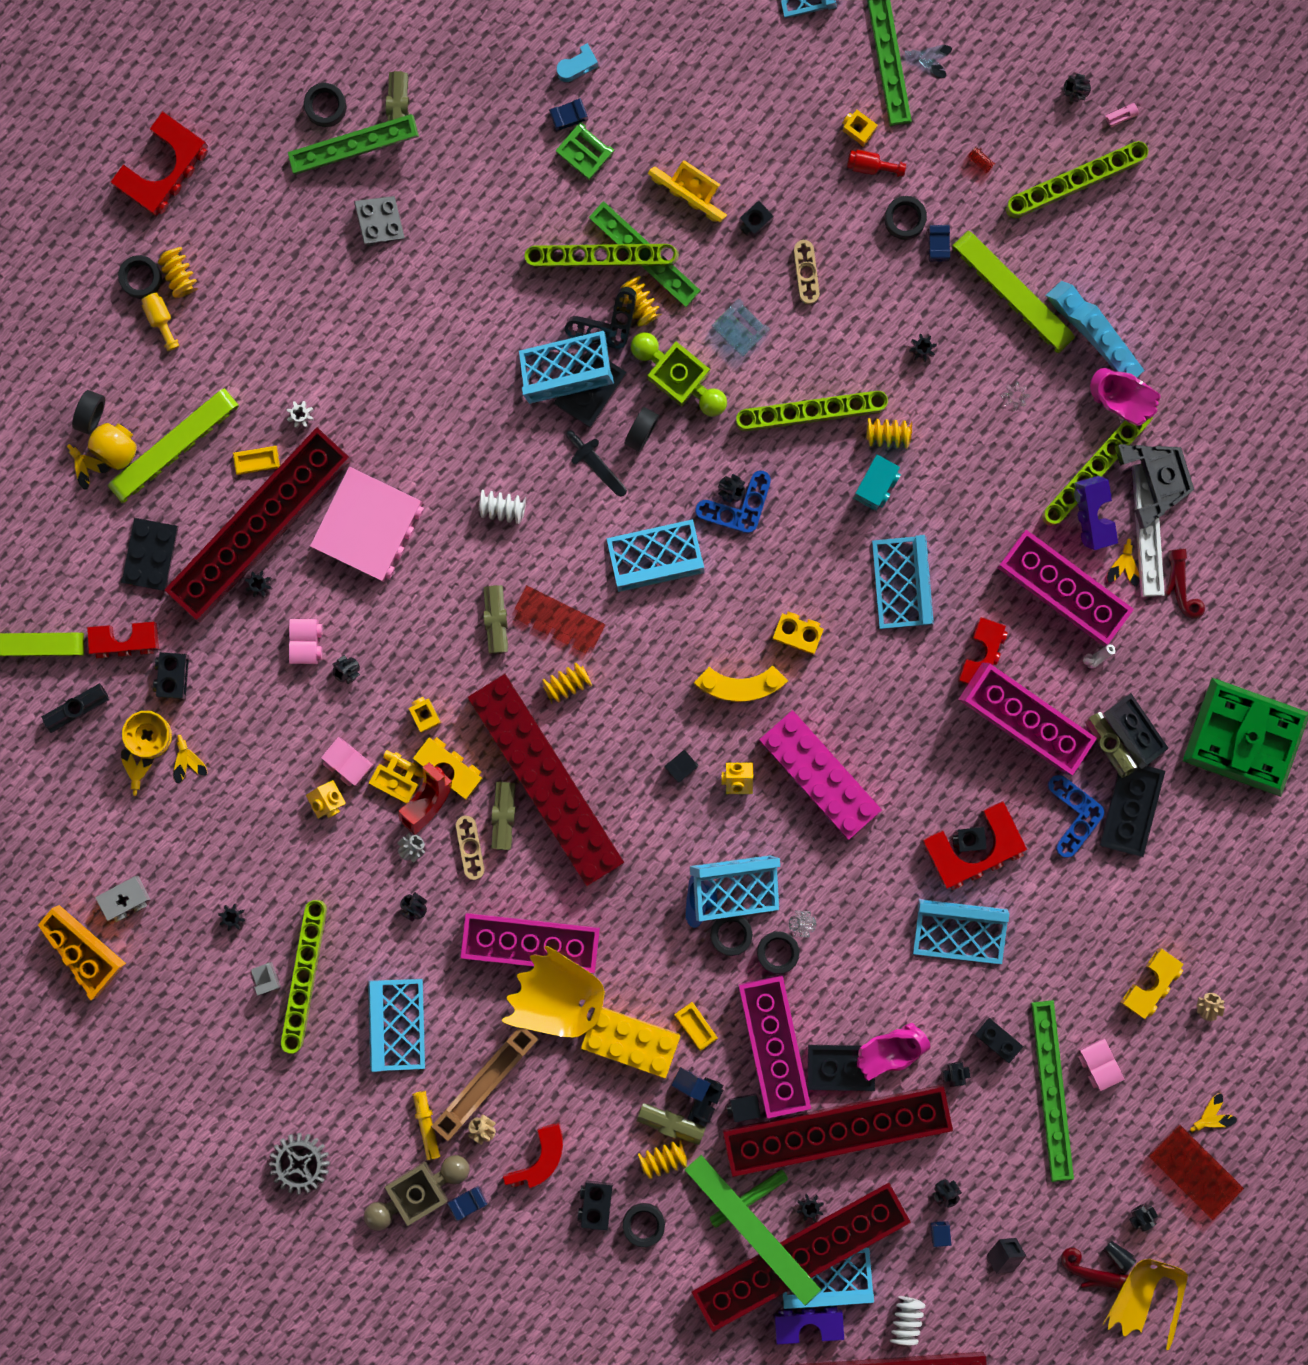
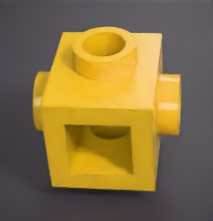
M726 763V772H721V785H726V794H753V763Z
M333 780L317 787L306 795L318 819L325 815L330 818L340 812L338 808L346 804Z

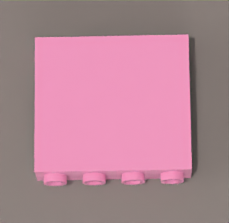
M349 467L310 547L385 582L386 579L390 580L395 568L392 565L395 559L399 560L405 548L402 545L405 539L409 540L413 534L414 528L411 526L415 519H420L424 508L421 507L423 503L402 491Z

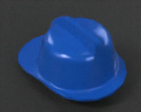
M691 876L686 898V920L691 927L696 928L703 921H696L694 876ZM708 880L701 881V890L706 894L713 884ZM717 888L710 896V899L717 903L718 899ZM708 901L702 907L703 915L714 907Z

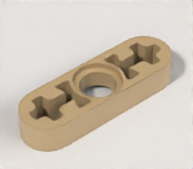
M800 240L794 247L799 297L803 303L810 305L818 300L820 294L815 253L811 242ZM801 245H805L806 249H810L806 257L807 260L812 259V262L799 264L798 260L803 261L802 253L797 251L801 249ZM803 267H810L812 269L813 275L810 278H803L801 276L800 270ZM801 282H815V284H810L811 292L816 293V295L812 296L811 300L803 295L807 291L806 284L802 286Z
M462 816L456 822V830L464 872L469 879L476 880L481 878L485 871L477 825L472 817ZM464 819L472 823L469 833L470 835L475 833V838L462 840L461 835L466 836L465 830L460 829ZM468 841H473L477 846V850L473 854H467L464 850V845ZM479 855V860H475V865L480 866L481 871H478L477 876H474L473 873L468 872V868H471L472 865L471 861L466 862L465 857L472 858Z

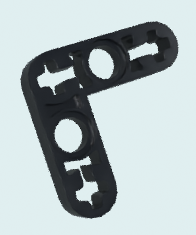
M623 287L618 291L611 324L580 316H572L566 322V334L574 338L591 334V329L599 328L605 332L607 347L623 348L629 338L637 300L635 290L630 287ZM624 295H629L627 307H622ZM623 313L628 317V321L620 322L617 320L616 315ZM573 324H577V331L573 330ZM588 326L587 332L584 334V328ZM618 329H622L620 341H617L615 337ZM600 339L592 340L591 343L600 345L601 341Z

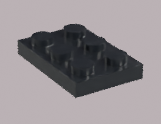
M587 351L581 361L587 363L593 354ZM597 357L591 367L594 369L604 367V362ZM609 361L614 384L556 398L553 404L591 428L627 372ZM579 364L573 374L579 373L584 366Z
M134 518L121 583L165 591L179 526Z
M1132 693L1125 696L1103 713L1141 769L1168 749V746Z
M808 1044L807 1090L875 1091V1078L868 1081L865 1079L861 1069L857 1067L858 1053L863 1045Z

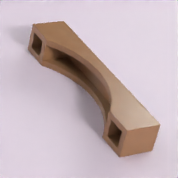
M518 1027L431 1127L449 1141L501 1080L535 1044L539 1037L529 1029Z

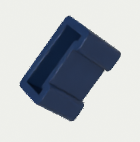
M581 98L549 109L556 132L588 120Z
M930 225L929 262H949L950 225Z
M680 1067L672 1086L688 1096L702 1101L711 1083L693 1072Z
M478 1185L450 1200L447 1204L456 1221H459L486 1206L488 1202Z
M930 1222L933 1247L952 1246L949 1222Z

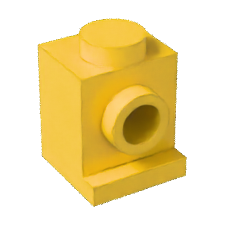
M856 109L853 115L849 113L843 120L842 124L844 127L842 131L864 147L877 130L878 125ZM860 125L862 127V130L860 132H857L854 129V126Z
M424 697L413 701V706L408 708L421 733L442 723L429 698L425 700ZM422 710H427L429 712V716L427 718L421 717L420 714Z

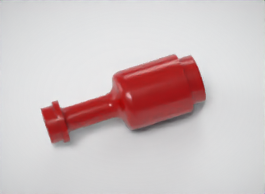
M856 149V151H850L847 168L852 169L854 172L876 175L878 170L897 173V177H904L906 164L901 161L899 164L884 162L880 160L878 153Z

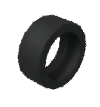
M318 83L305 94L303 102L305 112L310 121L317 126H334L341 122L345 116L347 109L346 99L341 90L335 85ZM325 92L331 93L338 100L337 111L334 115L327 118L319 117L315 114L312 107L314 98L320 93Z
M901 196L894 199L888 205L884 215V223L888 232L893 237L901 240L917 237L923 231L927 221V212L924 205L912 196ZM902 205L911 206L918 213L917 225L908 231L898 229L893 222L894 211Z
M136 255L126 259L121 264L118 272V281L128 295L142 299L159 290L162 274L158 265L149 257ZM135 265H145L153 273L152 283L144 290L133 289L128 283V272Z
M90 390L85 391L75 409L72 428L91 435L98 426L105 407V397Z
M643 407L631 426L624 444L640 452L651 435L659 415Z
M733 916L716 919L711 927L710 937L717 951L723 955L735 956L748 949L752 942L753 933L750 924L745 918ZM730 921L740 924L745 933L743 942L734 948L724 946L718 937L720 927Z
M774 931L767 934L761 939L757 947V957L760 964L773 974L789 972L796 966L799 960L800 949L797 941L785 932ZM776 939L786 941L791 948L790 960L781 966L771 964L765 956L767 945Z
M640 1203L632 1206L626 1212L623 1219V1231L625 1237L633 1245L645 1248L653 1246L661 1240L664 1234L665 1220L663 1214L654 1205ZM648 1212L655 1217L657 1229L651 1237L639 1238L632 1232L631 1220L637 1213Z

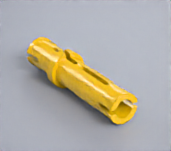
M426 1091L413 1093L412 1096L416 1108L415 1118L419 1122L426 1160L439 1158L441 1156L435 1131L431 1127L433 1125L431 1118L433 1112L429 1109Z

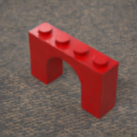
M163 111L150 127V130L174 149L176 165L172 173L162 180L149 181L143 179L123 164L110 181L115 188L156 217L159 213L163 214L169 206L168 200L172 195L175 197L180 192L182 181L185 178L191 177L195 170L193 166L198 160L202 161L208 153V145L204 140Z
M1004 801L981 811L992 832L993 847L990 854L980 862L968 863L958 858L944 831H940L922 840L945 889L951 888L953 891L963 886L962 881L971 878L973 881L984 875L982 871L991 868L994 871L1004 866L1003 861L1009 858L1014 861L1024 856L1023 851L1027 850Z

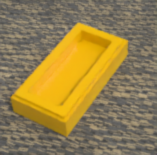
M277 446L233 453L236 475L278 469L280 467Z
M693 1002L674 1014L699 1051L718 1039Z

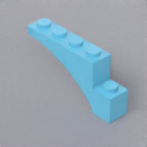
M1060 281L1045 295L1054 308L1095 347L1115 372L1130 373L1138 377L1145 371L1096 305L1084 301L1072 284Z

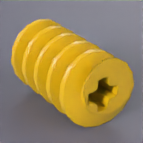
M182 247L164 252L158 260V264L163 266L162 272L167 274L165 279L170 282L169 288L174 290L172 295L175 298L184 297L198 290V288L192 287L197 280H189V277L194 274L193 271H185L190 264H182L186 256L178 255L183 250Z
M637 276L624 283L620 289L630 287L635 290L637 300L633 319H639L637 325L641 327L654 321L662 313L656 314L659 306H651L655 299L647 300L646 297L650 294V291L642 292L645 283L638 285L637 282L641 277ZM624 295L626 297L624 298L623 303L627 304L629 300V295Z
M868 418L866 440H868L870 446H873L875 440H877L879 447L882 446L884 441H886L887 447H890L894 441L896 448H899L901 442H904L905 449H908L912 437V421L909 427H907L905 420L902 421L900 426H898L897 420H893L890 426L888 419H885L882 425L880 420L876 419L872 425L870 418Z
M574 663V671L566 667V675L558 671V679L550 675V683L542 679V685L551 703L553 698L559 703L561 701V694L567 699L569 697V690L575 695L577 686L583 691L585 682L590 687L592 686L583 665L580 667L577 663Z
M681 1140L679 1147L674 1142H671L670 1150L665 1144L663 1145L662 1152L655 1147L654 1155H651L646 1150L645 1158L638 1153L644 1175L646 1174L649 1179L653 1178V1172L658 1177L661 1176L662 1169L667 1174L670 1173V1166L675 1171H678L679 1163L684 1168L687 1167V1158Z

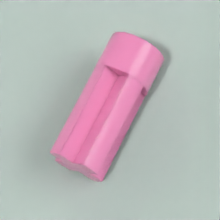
M1132 103L1106 115L1105 118L1108 125L1113 127L1138 116L1139 111L1135 103Z

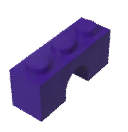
M1096 476L1075 482L1076 490L1074 491V496L1078 502L1079 511L1077 516L1082 527L1081 540L1084 546L1097 550L1118 544L1115 522L1106 518L1098 519L1100 506L1112 501L1109 480Z
M825 1306L824 1311H815V1308L807 1307L802 1308L801 1312L792 1313V1309H781L779 1314H774L777 1344L799 1343V1332L807 1324H814L820 1329L822 1341L844 1340L843 1312L841 1309L837 1310V1306Z

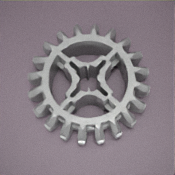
M302 1133L297 1134V1140L290 1134L288 1135L289 1143L286 1139L282 1138L280 1142L283 1147L277 1144L274 1146V1149L279 1153L270 1154L271 1158L276 1159V1161L269 1162V1166H276V1169L270 1171V1174H278L279 1177L274 1180L275 1183H278L280 1180L284 1182L280 1186L281 1189H284L287 1185L290 1186L288 1193H292L294 1187H297V1194L302 1193V1187H304L306 1193H310V1184L314 1189H317L319 1185L316 1180L321 1183L325 1181L324 1177L320 1174L327 1175L329 1173V1170L323 1168V1166L330 1165V1161H323V1158H326L329 1153L324 1152L321 1154L320 1151L325 1145L322 1144L317 1148L315 1144L319 1139L315 1138L312 1143L309 1142L310 1134H307L304 1140H302ZM292 1146H304L311 1151L301 1155L296 1150L294 1151ZM286 1151L290 1159V1166L283 1171L282 1157ZM306 1157H308V1159L305 1160L304 1164L302 1165L304 1166V1169L298 1167L294 1168L293 1170H290L292 1167L295 1166V1159L300 1161L301 1159L303 1160ZM313 1157H316L317 1170L313 1176L310 1173L308 1163ZM292 1173H299L307 1181L297 1182L288 1178V1176Z

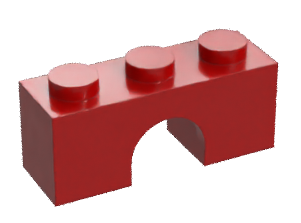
M982 617L978 619L972 640L983 644L985 656L979 662L968 659L964 660L958 682L968 685L982 663L998 664L1001 653L997 651L1000 644L1004 645L1008 634L1005 631L1006 625Z
M156 622L132 623V635L125 642H118L115 639L113 627L110 625L87 627L89 654L96 655V659L109 658L111 653H118V657L132 656L131 652L140 651V655L154 654L153 650L159 649Z

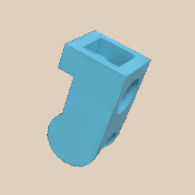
M588 43L580 47L581 54L570 60H561L558 63L557 75L561 81L570 82L598 67V61Z

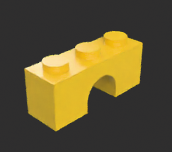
M429 737L413 759L423 767L428 762L434 767L441 763L450 764L454 769L451 788L467 800L483 780L479 776L482 772L472 764L469 767L462 762L464 758L457 752L453 751L450 753L444 749L446 744L436 737L433 740Z
M1158 948L1146 965L1155 974L1156 981L1151 989L1142 990L1137 985L1132 984L1120 1003L1143 1019H1146L1147 1016L1151 1017L1157 1009L1156 1003L1160 998L1164 999L1170 991L1168 986L1172 980L1176 981L1182 974L1183 970L1181 967L1184 964L1162 948Z

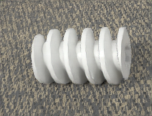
M484 490L481 491L479 501L481 518H485L487 513H489V518L493 520L497 514L498 520L502 521L506 515L507 522L510 523L515 517L516 524H520L524 517L526 497L523 502H520V498L517 495L514 501H512L511 495L508 494L504 500L500 492L497 498H494L493 491H490L488 497L485 496Z
M898 1296L904 1302L896 1304L897 1307L902 1309V1312H895L900 1321H893V1324L899 1328L898 1330H891V1333L896 1335L897 1338L890 1339V1342L903 1346L917 1345L919 1341L913 1336L920 1335V1331L915 1327L922 1326V1322L916 1318L924 1316V1313L918 1309H924L925 1304L914 1298Z

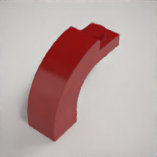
M430 762L423 767L424 780L421 788L398 811L399 821L414 835L424 828L438 813L452 787V781L444 774L442 769L438 766L434 767Z
M560 1122L537 1129L541 1142V1155L538 1161L526 1169L504 1174L505 1185L510 1184L511 1187H517L524 1184L523 1180H527L529 1188H532L550 1177L557 1168L563 1151V1134Z

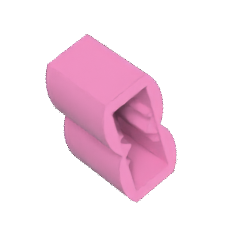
M290 619L289 664H318V660H322V646H318V637H322L323 628L322 624H318L317 619Z
M340 737L333 742L321 757L325 761L323 765L331 772L337 770L342 775L340 779L348 786L352 784L358 786L374 767L370 761Z
M1104 1038L1079 1050L1081 1055L1078 1056V1059L1083 1068H1088L1091 1074L1088 1076V1080L1093 1089L1097 1087L1099 1091H1102L1125 1080Z

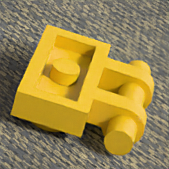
M386 750L383 758L390 761L387 767L378 764L369 784L408 803L419 785L411 780L414 775L423 778V769L419 767V764L411 763L401 758L402 755ZM396 766L407 770L405 777L394 772Z

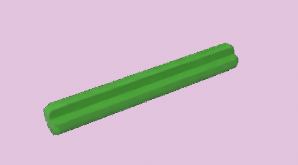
M780 1170L739 1198L749 1207L785 1183L788 1177L783 1170ZM721 1210L710 1217V1221L715 1228L729 1220Z

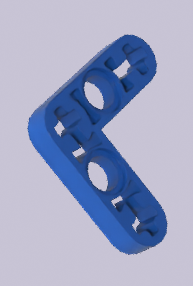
M757 471L752 475L742 510L710 500H702L696 506V515L707 522L743 533H752L757 528L771 483L770 475L765 471ZM760 475H763L764 480L767 481V484H762L760 491L765 492L764 495L750 491L751 488L756 490L757 482L754 479L759 478ZM751 496H757L760 499L761 504L758 508H751L748 505V499ZM708 504L709 509L715 511V507H719L717 520L712 519L714 514L711 513L703 516L699 508ZM745 509L750 512H758L757 516L752 515L751 522L754 523V526H749L748 529H745L744 524L741 523L748 516V513H744ZM727 510L733 514L731 522L725 523L721 520L720 514L723 511Z
M1055 775L1048 781L1049 791L1079 814L1056 844V850L1060 856L1071 857L1078 851L1104 816V809L1101 804L1066 777ZM1061 779L1063 781L1061 785L1068 789L1069 785L1072 787L1067 792L1065 798L1062 797V794L1065 793L1061 789L1055 791L1053 789L1055 786L1053 784L1054 780L1059 781ZM1074 792H1078L1082 797V801L1078 805H1073L1070 802V795ZM1097 807L1099 816H1093L1089 820V822L1093 823L1090 827L1086 821L1081 820V817L1087 818L1090 815L1088 809ZM1081 823L1086 827V832L1083 836H1077L1074 833L1076 824ZM1070 833L1073 838L1079 840V843L1076 844L1073 841L1070 845L1072 851L1063 853L1061 844H1067L1071 838L1067 837Z

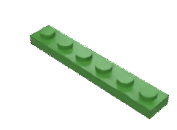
M410 114L290 151L288 156L293 174L297 175L417 138L419 134L414 115Z
M604 201L589 216L617 244H650ZM644 249L640 253L642 261L650 259L651 251L649 249ZM674 265L642 266L685 307L701 292Z

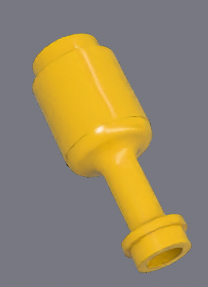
M153 293L142 298L143 304L141 306L151 327H158L166 342L164 348L167 351L178 348L179 341L178 339L174 340L167 325L168 321L171 320V316L162 297H159L158 293Z

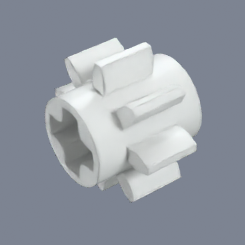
M294 401V407L287 409L291 414V417L287 419L288 422L295 421V428H298L300 424L308 428V420L314 421V418L309 414L314 411L313 408L306 409L305 401L301 405ZM303 410L305 417H300L298 420L295 413H300Z

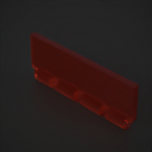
M527 585L515 607V610L518 611L515 616L516 620L529 626L533 618L536 621L532 628L546 635H549L553 628L555 632L552 638L566 645H569L573 638L575 642L572 648L584 654L587 653L589 647H595L606 625Z

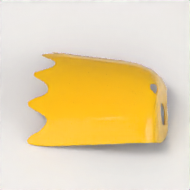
M545 946L544 948L548 954L546 956L531 955L530 959L534 964V968L531 971L517 974V978L521 983V990L519 993L506 997L515 1011L512 1015L503 1018L502 1022L511 1026L556 1036L579 1037L598 1023L604 1001V987L600 980L589 971L554 949ZM580 1000H585L584 1005L580 1007ZM594 1007L596 1011L593 1020L588 1021L587 1013L590 1008Z
M1152 1259L1141 1260L1127 1277L1103 1325L1110 1316L1108 1330L1114 1324L1120 1322L1124 1337L1136 1329L1142 1333L1154 1290L1158 1281L1165 1276L1175 1280L1178 1288L1177 1302L1167 1340L1166 1350H1169L1174 1339L1188 1274L1181 1268ZM1151 1265H1155L1157 1268L1152 1269Z

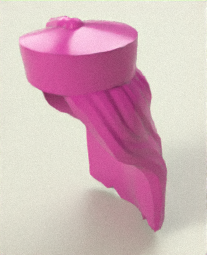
M1101 368L1093 375L1090 383V391L1094 401L1100 404L1102 402L1105 409L1117 414L1129 423L1136 426L1142 425L1147 419H1150L1157 413L1156 407L1161 398L1160 393L1130 373L1114 372L1109 368Z
M914 1023L906 1024L901 1029L874 1037L861 1046L858 1053L857 1067L861 1069L865 1079L868 1081L884 1072L901 1071L910 1066L922 1054L929 1051L931 1048L930 1042L925 1033L917 1028Z

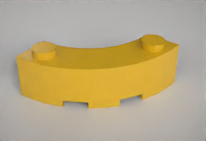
M773 665L765 672L745 679L729 678L708 667L693 684L708 695L721 700L750 702L773 694L783 687L788 680Z

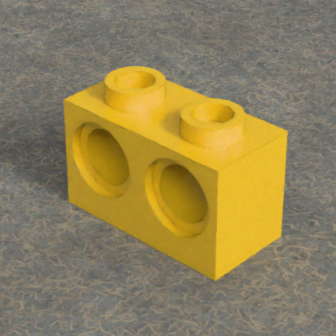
M792 612L782 613L772 640L814 655L824 630L820 627V623L810 619L804 622L799 620V615ZM789 622L793 624L794 632L792 634H785L783 632L782 625ZM806 630L813 631L815 640L812 642L805 641L803 632Z

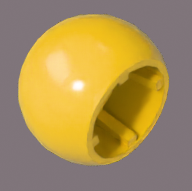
M109 423L98 426L91 433L88 440V449L115 470L123 469L133 461L137 445L131 440L134 435L118 423L115 427Z

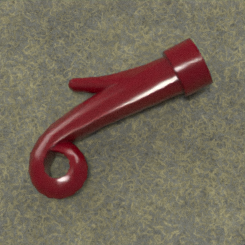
M1186 549L1168 550L1171 572L1165 595H1170L1174 588L1181 612L1191 619L1200 618L1205 612L1204 603L1199 599L1187 601ZM1197 604L1199 609L1197 612H1191L1190 606Z
M1067 1248L1063 1251L1061 1261L1065 1269L1076 1276L1089 1280L1082 1283L1081 1288L1099 1286L1116 1288V1290L1121 1291L1129 1276L1124 1273L1117 1274L1079 1266L1082 1255L1078 1249ZM1070 1255H1074L1076 1257V1259L1072 1262H1070L1068 1259Z

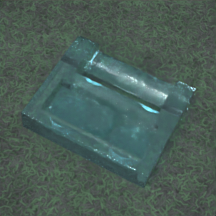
M739 298L711 327L744 357L771 329L767 325H763L743 305L744 302ZM736 311L758 331L755 335L733 316Z

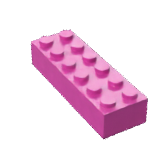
M1025 530L997 566L999 570L1103 647L1110 643L1134 610L1028 530Z
M982 663L958 699L1064 774L1073 775L1097 739L990 663Z
M793 710L758 740L847 840L852 838L882 811L877 803Z
M466 913L461 958L534 966L530 956H546L548 953L544 947L548 946L590 973H595L600 927Z
M779 975L738 984L766 1117L772 1118L811 1109L783 976Z

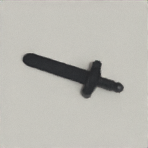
M567 431V438L578 449L571 459L572 463L578 464L583 459L616 495L624 496L627 493L625 486L593 451L599 445V440L593 439L584 444L573 431Z

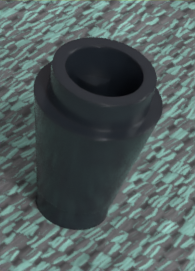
M1113 1241L1103 1249L1117 1270L1122 1271L1124 1274L1137 1262L1133 1258L1134 1255Z

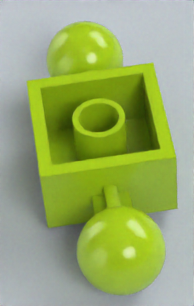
M639 333L632 339L631 352L634 357L641 361L651 360L656 364L648 374V380L682 407L693 394L699 399V407L705 415L716 417L725 411L727 407L725 394L719 389H706L701 385L710 374V368L678 342H675L666 354H663L659 350L657 339L650 333Z

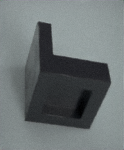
M683 750L664 767L680 783L699 765Z
M1017 1238L999 1239L987 1254V1258L996 1274L1014 1272L1026 1257Z

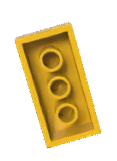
M602 1007L599 1021L592 1029L586 1032L581 1049L666 1078L681 1035ZM594 1010V1012H593V1015H592L591 1020H593V1018H594V1016H595V1012H596L595 1010Z

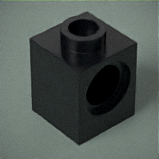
M758 200L739 218V223L741 224L739 228L746 236L751 235L754 238L773 221L774 216ZM757 216L761 223L756 226L751 225L749 218Z
M984 827L958 829L956 834L952 835L953 847L958 848V852L987 849ZM967 833L974 836V843L971 846H966L963 842V837Z
M756 1093L731 1098V1104L727 1105L729 1118L733 1117L734 1122L761 1117Z

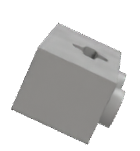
M134 876L95 897L107 921L114 919L115 923L128 917L126 914L128 911L134 909L137 912L147 907L146 902L151 900L139 876ZM121 895L123 897L128 896L129 900L126 901L127 906L125 904L119 903V901L122 900Z

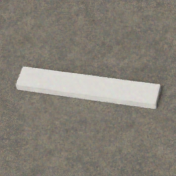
M1142 464L1132 465L1135 510L1152 505L1154 502ZM1135 514L1141 597L1165 596L1159 518L1154 520L1147 528L1140 529Z

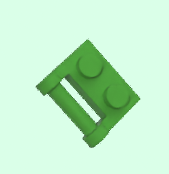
M580 122L556 149V153L590 180L615 150L603 144L586 129L587 126ZM582 136L601 152L600 157L598 158L581 144L577 137Z

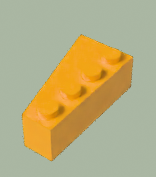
M60 905L52 908L38 924L53 948L63 958L62 961L73 972L76 981L85 989L86 995L91 1001L101 994L126 964Z

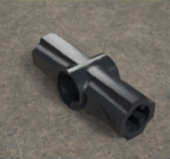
M101 683L80 695L68 699L64 704L41 717L50 733H53L72 721L82 718L86 713L110 699ZM75 702L80 704V711L77 714L71 712V706Z

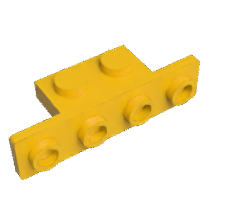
M685 160L681 162L673 177H670L657 167L649 170L648 175L651 176L652 181L658 185L668 187L670 193L674 196L686 199L689 206L696 210H702L710 220L722 222L726 218L727 214L710 204L720 184Z

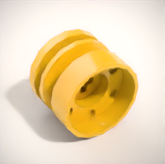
M139 711L132 714L126 720L122 728V739L125 747L132 754L143 759H154L163 755L168 750L172 741V731L169 723L161 715L152 711ZM145 730L153 731L154 734L151 735V741L143 740Z

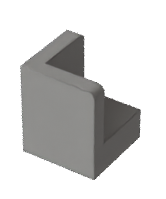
M272 962L251 970L256 983L254 988L257 996L281 987Z

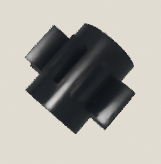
M1070 75L1064 83V95L1069 96L1070 101L1086 100L1085 97L1090 94V80L1085 79V75Z
M919 334L918 341L915 339L911 340V344L914 347L910 348L909 352L915 353L914 360L920 357L923 359V362H926L928 355L934 357L935 353L931 349L935 348L937 344L930 342L931 336L923 338L922 334ZM921 343L925 347L928 346L925 353L922 352V349H918Z
M732 474L731 478L725 476L719 482L718 488L720 492L718 495L722 496L729 503L733 499L738 501L745 494V487L743 486L745 482L735 474Z
M252 571L251 575L253 577L245 579L250 586L245 590L247 592L253 590L254 598L258 596V593L266 597L265 591L273 589L268 585L272 578H264V571H261L259 575ZM258 579L260 581H264V583L261 584V589L254 587V585H256L255 580Z
M343 655L332 664L334 666L332 670L333 676L339 682L346 681L347 684H350L360 676L358 673L360 670L359 663L352 657L347 659Z
M416 892L413 895L408 894L404 896L400 902V907L403 909L400 914L411 922L414 919L423 918L427 912V907L424 905L427 900Z
M236 903L232 909L224 905L226 911L218 913L223 919L220 925H228L227 931H231L234 925L238 930L241 929L239 923L247 921V919L242 918V913L245 912V909L237 910ZM229 912L232 914H237V917H235V923L233 921H228L227 918H229L230 916Z
M963 1062L946 1064L947 1070H942L943 1080L945 1082L949 1081L950 1087L966 1085V1079L971 1078L969 1067H964Z
M944 1179L935 1185L934 1190L936 1192L932 1193L940 1207L945 1205V1207L950 1208L959 1202L960 1197L958 1195L962 1192L954 1180L949 1182L947 1179Z
M806 1193L804 1201H797L799 1205H802V1208L798 1209L797 1213H804V1221L810 1217L816 1222L815 1216L817 1214L823 1215L819 1207L823 1206L824 1203H817L818 1196L816 1194L812 1199ZM811 1203H814V1207L816 1210H811L809 1213H807L805 1205H810Z
M1144 1203L1131 1210L1133 1217L1129 1218L1135 1229L1140 1228L1144 1232L1157 1224L1155 1218L1158 1217V1214L1152 1206L1147 1207Z

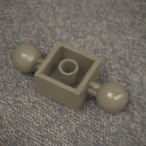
M459 1155L449 1156L443 1161L441 1171L434 1175L426 1161L389 1182L386 1184L385 1189L392 1200L386 1204L374 1202L367 1206L364 1211L365 1224L371 1230L382 1231L390 1225L392 1216L399 1212L407 1226L442 1206L448 1201V1198L441 1186L447 1182L450 1184H460L465 1181L470 1172L467 1160Z

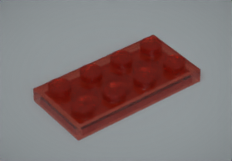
M1180 1124L1147 1155L1211 1220H1214L1244 1189Z

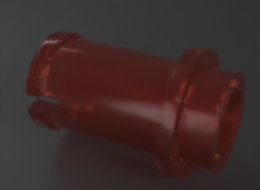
M975 146L967 157L970 158V162L973 161L987 174L996 163L981 151V147L977 148Z

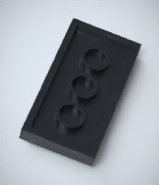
M1136 763L1138 768L1130 775L1121 778L1117 773L1099 846L1144 857L1165 771L1149 766L1141 769Z

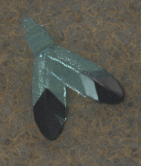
M939 45L923 51L912 49L911 51L906 50L905 54L909 55L912 59L919 60L935 76L945 78V69L935 59L947 56L951 53L952 47Z

